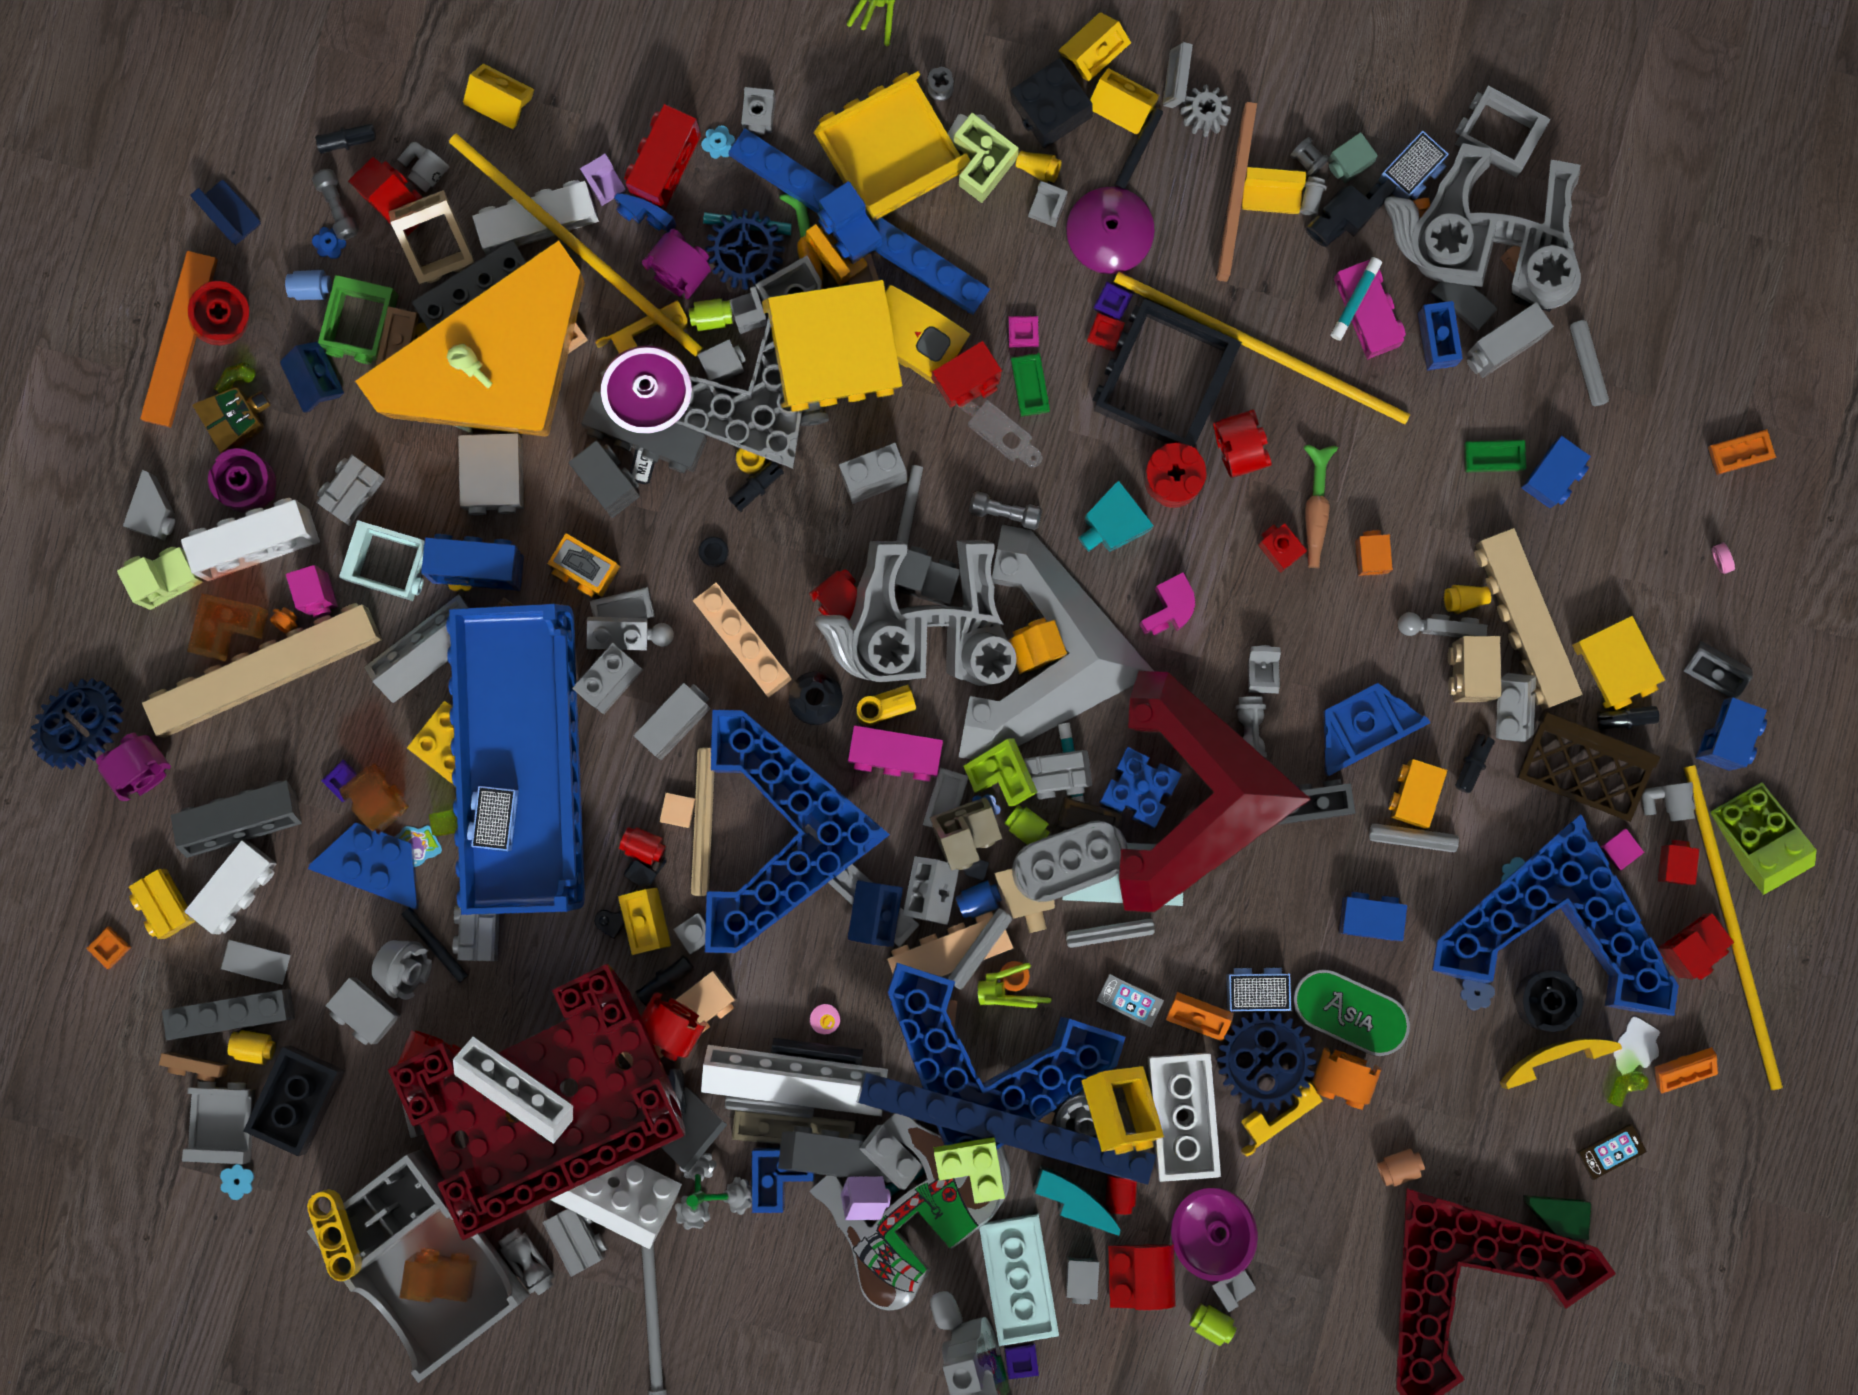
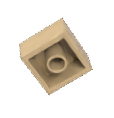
M1463 636L1453 642L1452 647L1448 649V664L1453 665V677H1449L1448 690L1449 695H1453V702H1491L1500 698V636Z

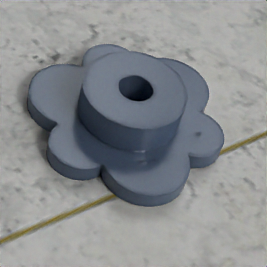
M1466 979L1462 983L1464 990L1461 991L1460 997L1466 1001V1005L1470 1010L1475 1011L1480 1007L1487 1008L1490 1006V999L1495 995L1493 986Z

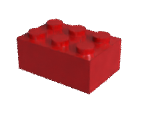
M664 104L660 112L656 111L650 123L652 130L648 138L643 137L637 150L639 156L635 164L631 163L627 168L624 180H626V186L631 196L646 200L666 211L699 143L701 133L696 118Z

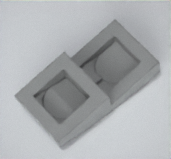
M228 939L220 969L283 985L291 955Z

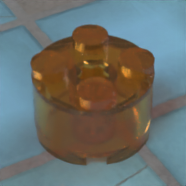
M373 763L371 766H366L343 785L339 792L344 800H347L349 797L352 799V811L370 830H376V833L379 835L407 812L409 805L404 800L405 795L395 784L390 786L384 778L386 777L385 773L376 763Z

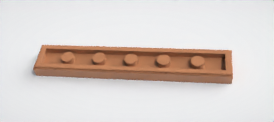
M1252 102L1245 103L1242 111L1216 276L1219 281L1227 282L1231 273L1257 103Z

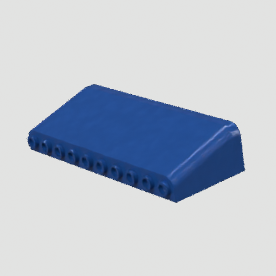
M559 604L449 609L446 628L450 635L451 647L448 648L447 657L452 668V677L449 679V692L453 695L450 722L454 726L451 752L455 756L452 781L454 786H456V799L453 803V811L457 817L458 824L454 840L459 851V859L456 862V875L460 877L457 904L461 908V915L567 912L581 909L585 900L578 706L577 692L572 689L577 683L573 611L570 606ZM478 786L519 790L512 851L471 847L472 840L467 839L469 823L475 820L476 810H471V800L473 792H478Z

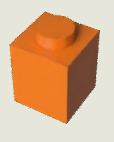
M1380 530L1363 532V536H1360L1355 541L1358 576L1388 574L1393 570L1390 534L1381 535Z

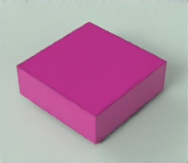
M1009 316V348L1038 347V316Z
M1626 828L1600 846L1618 871H1621L1645 853Z

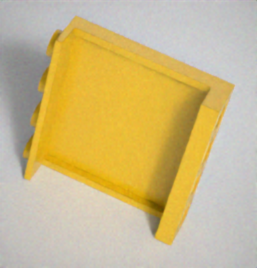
M919 71L910 76L907 72L899 75L892 81L893 85L887 88L881 85L868 93L869 97L861 102L858 98L850 101L843 107L844 111L836 115L834 112L824 115L818 120L820 124L814 131L815 136L842 182L845 184L849 181L865 203L866 215L871 222L960 175L971 161L967 153L960 156L916 80L921 75Z
M883 280L769 297L762 301L764 314H769L785 400L784 403H781V408L791 407V412L809 409L808 404L819 402L820 407L838 404L837 399L848 397V402L865 400V394L876 393L877 398L894 395V389L902 387Z

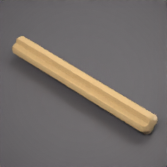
M706 747L699 748L697 753L691 894L694 896H707L710 879L714 772L711 771V748Z

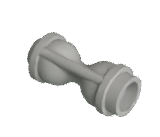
M1239 697V705H1236V710H1238V720L1244 726L1243 739L1265 758L1267 757L1265 743L1259 737V725L1264 719V710L1266 709V705L1263 704V697Z
M516 1228L498 1241L502 1247L500 1249L501 1253L529 1294L535 1291L537 1295H540L553 1285L551 1279L555 1275L537 1251L526 1232L522 1233L519 1228ZM531 1253L533 1254L538 1263L532 1260ZM517 1263H519L520 1265H522V1267H523V1269H524V1274H523V1272L521 1271V1269L519 1268V1266L517 1265Z

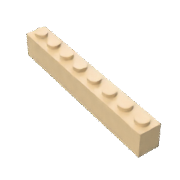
M358 603L350 604L342 608V613L331 618L330 615L321 617L313 622L315 626L306 630L303 628L294 629L286 634V639L276 642V640L265 642L259 646L260 650L250 655L248 652L234 656L231 659L232 663L223 667L221 664L212 666L204 670L205 675L199 678L188 677L177 682L178 687L170 691L162 689L150 694V700L143 702L142 705L155 735L166 738L382 641L369 608L362 604L358 606Z

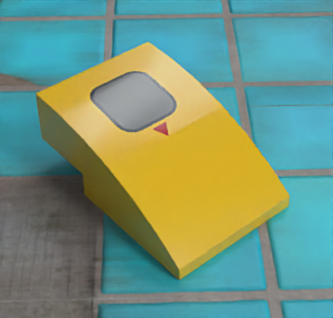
M889 285L885 293L898 363L904 367L911 368L926 380L935 384L931 379L932 371L957 357L970 333L918 299Z

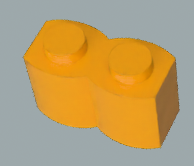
M1045 618L1032 621L1028 623V626L1013 631L1014 637L1008 640L1016 652V667L1019 675L1039 669L1067 654L1055 620L1046 622Z

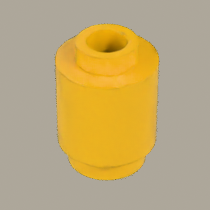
M241 1030L231 1034L227 1052L229 1056H234L235 1060L265 1065L268 1059L272 1060L276 1043L272 1041L271 1035Z

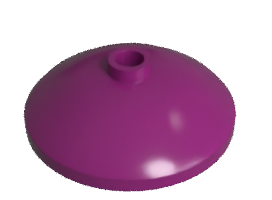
M1119 187L1098 188L1081 197L1069 214L1066 228L1067 241L1076 259L1090 270L1102 274L1123 273L1136 267L1150 251L1155 232L1152 214L1144 201L1129 190ZM1109 221H1114L1117 224V227L1115 229H1109L1106 223Z
M655 346L633 347L616 356L607 366L600 388L602 402L608 415L621 427L637 433H654L672 426L688 408L692 392L688 371L680 359L671 352ZM642 379L650 381L647 386H641L639 382Z
M1205 1188L1193 1192L1180 1203L1173 1217L1171 1238L1178 1259L1189 1272L1204 1280L1224 1281L1236 1277L1248 1267L1256 1252L1258 1232L1253 1214L1241 1198L1225 1189ZM1221 1228H1224L1226 1231L1225 1238L1220 1235Z

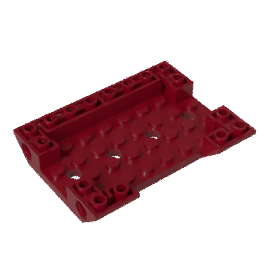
M609 963L552 990L564 1019H569L498 1053L573 1105V1121L554 1144L522 1121H513L509 1116V1112L454 1075L453 1059L455 1055L445 1043H441L388 1069L411 1125H421L440 1168L444 1181L437 1184L462 1241L686 1135L678 1098L629 990ZM622 1052H628L633 1058V1064L628 1070L619 1066L618 1057ZM568 1078L574 1079L578 1084V1091L574 1096H570L564 1091L563 1085ZM459 1130L466 1132L469 1137V1142L465 1148H461L455 1143V1135Z

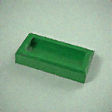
M1040 353L1012 357L1011 365L1020 417L1050 412Z
M1525 440L1466 441L1464 443L1465 472L1525 471Z

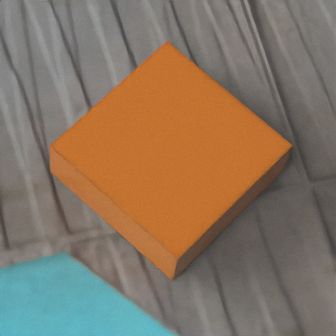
M106 927L86 949L106 969H111L131 949V946L112 927Z

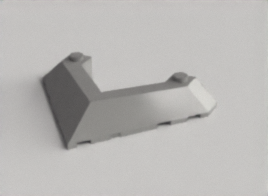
M806 255L755 285L760 298L764 301L769 297L821 290L822 280ZM768 317L749 390L736 389L717 382L689 376L692 388L690 403L685 413L676 423L793 469L802 411L791 412V407L781 408V403H784L785 400L770 319ZM642 379L639 382V384L641 386H647L650 381L648 379Z
M1002 525L992 581L993 584L1020 588L1040 618H1045L1046 622L1055 620L1067 654L1064 658L1001 701L970 696L959 758L974 760L1006 739L1014 738L1019 747L1102 701L1128 689L1135 684L1138 671H1154L1032 530Z

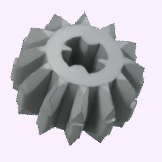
M1206 84L1203 86L1202 93L1197 88H1193L1191 96H1186L1185 102H1183L1185 106L1181 108L1180 114L1187 116L1183 122L1185 126L1193 124V134H1196L1199 129H1203V136L1206 137L1210 129L1217 134L1220 132V125H1227L1229 119L1226 115L1230 114L1231 107L1225 105L1228 101L1227 95L1218 97L1220 91L1218 87L1211 93ZM1205 107H1208L1211 110L1208 111L1206 115L1201 113V110H1204Z

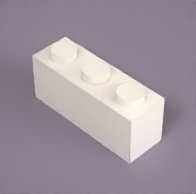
M242 840L184 912L211 934L226 933L235 924L236 918L234 916L241 908L246 909L255 898L253 893L259 885L264 886L273 877L275 872L272 869L277 863L251 842Z

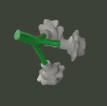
M704 1153L689 1172L680 1167V1170L684 1172L685 1178H692L695 1181V1193L683 1196L681 1203L675 1205L677 1212L676 1222L678 1224L683 1223V1227L686 1230L691 1228L702 1229L704 1222L710 1220V1214L708 1213L709 1203L707 1201L723 1200L725 1203H729L731 1212H737L739 1215L744 1214L745 1210L750 1208L752 1204V1188L748 1185L746 1179L741 1180L740 1177H735L733 1182L727 1185V1190L721 1194H705L701 1191V1181H703L704 1177H712L713 1170L717 1166L716 1161L712 1160V1154Z

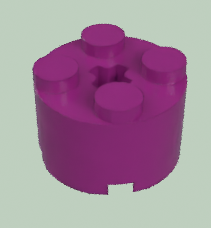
M671 229L669 233L663 234L643 259L642 264L647 272L650 268L656 272L654 279L665 289L678 297L685 293V299H689L711 271L707 263L709 255L698 246L691 247L685 242L686 239L681 233Z
M235 448L221 453L215 459L216 462L208 474V485L213 496L222 504L234 511L246 513L256 508H264L275 498V473L272 467L257 454L245 449ZM243 476L247 477L242 486L238 485L242 482Z
M135 732L123 737L120 741L121 745L114 750L104 752L96 759V763L99 765V773L120 801L131 800L129 795L135 792L139 796L147 793L167 776L164 772L165 768L169 770L171 768V765L152 739L147 735L137 736Z

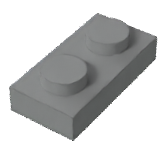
M876 1125L859 1148L899 1189H906L923 1167L883 1125Z

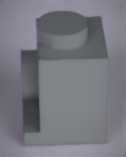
M744 88L741 122L743 130L746 128L757 136L764 135L765 132L772 133L776 101L774 90ZM753 108L763 109L760 114L752 112Z

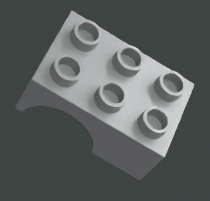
M422 1149L404 1156L343 1203L362 1260L360 1271L343 1282L351 1292H357L368 1299L390 1323L407 1350L412 1363L411 1374L418 1383L530 1296L483 1232L462 1241L437 1184L444 1181V1179ZM312 1227L307 1233L320 1249L314 1228ZM331 1227L328 1236L332 1242L339 1243L341 1232L336 1227ZM340 1257L338 1267L342 1272L349 1273L351 1263L347 1258Z

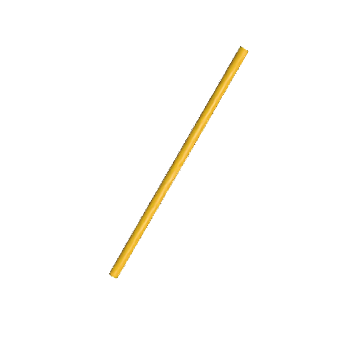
M457 133L450 138L449 143L691 354L695 357L700 354L703 347Z
M1118 272L1114 283L1182 316L1241 341V345L1404 425L1409 419V413L1121 272Z
M1696 765L1685 767L1684 772L1687 783L1693 782L1695 812L1727 931L1734 941L1732 949L1771 1090L1783 1088Z

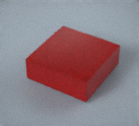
M1097 313L1087 342L1114 352L1125 322Z

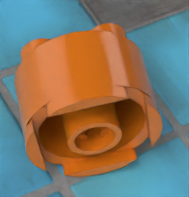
M1324 1047L1315 1076L1312 1079V1084L1317 1089L1316 1093L1329 1099H1334L1335 1095L1342 1097L1346 1100L1345 1103L1347 1105L1363 1110L1365 1104H1370L1382 1069L1374 1065L1372 1070L1366 1067V1060L1336 1049L1332 1055L1329 1048Z

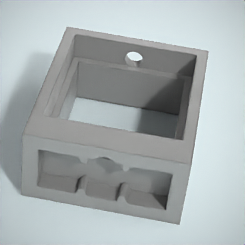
M1488 85L1484 93L1477 92L1469 108L1474 111L1470 118L1463 117L1455 133L1460 136L1455 145L1461 147V144L1464 143L1491 148L1492 159L1490 164L1517 178L1551 119ZM1485 105L1530 128L1514 159L1469 136Z

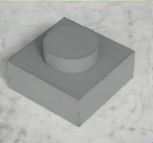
M700 913L695 914L673 929L689 954L694 953L705 945L706 922Z

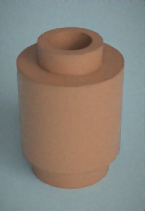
M1411 1148L1384 1157L1382 1162L1377 1163L1385 1186L1393 1185L1395 1187L1421 1178L1420 1171L1425 1170L1419 1152L1413 1153Z

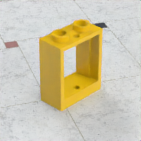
M1143 1066L1102 1071L1081 1080L1102 1152L1114 1150L1115 1154L1119 1155L1134 1150L1133 1147H1135L1136 1151H1142L1154 1147L1153 1141L1164 1137ZM1123 1087L1136 1134L1126 1135L1113 1088Z

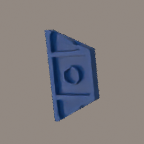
M1379 683L1323 711L1325 774L1328 777L1430 724L1429 719L1410 708L1400 698H1396Z
M355 822L309 864V870L407 907L418 909L419 901L416 894L415 882L417 878L413 861L415 858L413 843Z

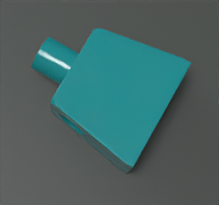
M1118 481L1086 514L1084 520L1090 529L1079 536L1078 539L1088 552L1101 542L1111 552L1148 533L1154 525L1120 481Z

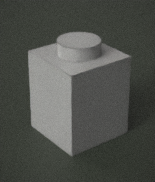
M730 339L698 354V358L709 381L720 384L744 372L741 363L745 362L746 359L739 345L733 347Z
M1067 1257L1066 1297L1072 1298V1303L1090 1304V1299L1097 1300L1098 1259Z

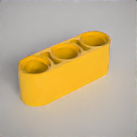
M331 1189L320 1191L309 1199L307 1205L308 1213L327 1272L334 1280L346 1281L360 1271L362 1266L361 1256L341 1196ZM321 1197H326L330 1200L332 1207L329 1213H324L320 1210L319 1200ZM331 1227H336L341 1232L339 1243H334L330 1240L328 1232ZM340 1257H345L350 1261L351 1270L349 1273H344L339 1269L338 1261Z

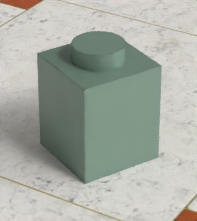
M1360 132L1331 153L1328 160L1330 163L1329 168L1337 179L1341 178L1346 184L1372 166L1378 155Z

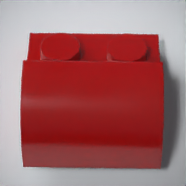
M1174 1245L1108 1246L1110 1308L1162 1310L1176 1307Z

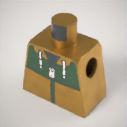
M237 387L199 401L192 406L220 453H223L230 449L243 447L263 430L264 425L257 414L270 407L271 404L262 390L247 398L245 393Z

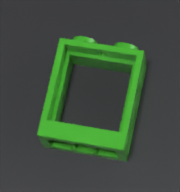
M335 275L318 344L326 350L325 353L327 355L337 358H343L344 354L355 356V361L371 365L372 361L377 360L388 306L396 308L399 295L390 287ZM346 295L384 304L372 350L334 341Z

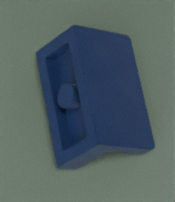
M224 180L218 182L206 194L200 188H197L190 194L192 199L235 246L261 224V221Z
M318 341L296 345L280 361L281 367L304 413L310 412L320 402L338 399L344 394L324 349L318 344Z
M858 880L848 940L893 947L903 887Z

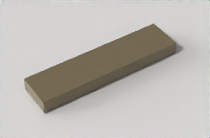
M735 1110L732 1140L781 1144L782 1132H793L794 1126L813 1128L812 1134L821 1135L822 1130L840 1132L839 1138L848 1139L849 1134L855 1133L856 1121L815 1116L803 1118Z

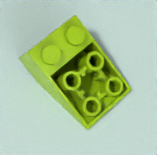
M1762 782L1711 811L1712 817L1744 871L1763 895L1815 866L1816 848Z

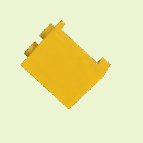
M1633 616L1572 645L1576 654H1582L1605 699V702L1602 703L1604 708L1614 706L1615 710L1625 707L1632 703L1630 697L1638 693L1645 697L1659 690L1657 684L1665 681Z

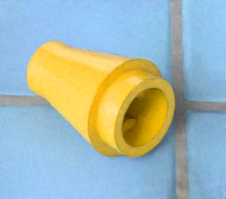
M1021 150L1016 160V167L1047 183L1049 181L1054 183L1059 175L1062 162L1056 159L1055 155L1031 153Z
M1452 585L1451 588H1447L1444 591L1445 607L1448 612H1454L1455 614L1481 605L1490 604L1491 592L1487 586Z

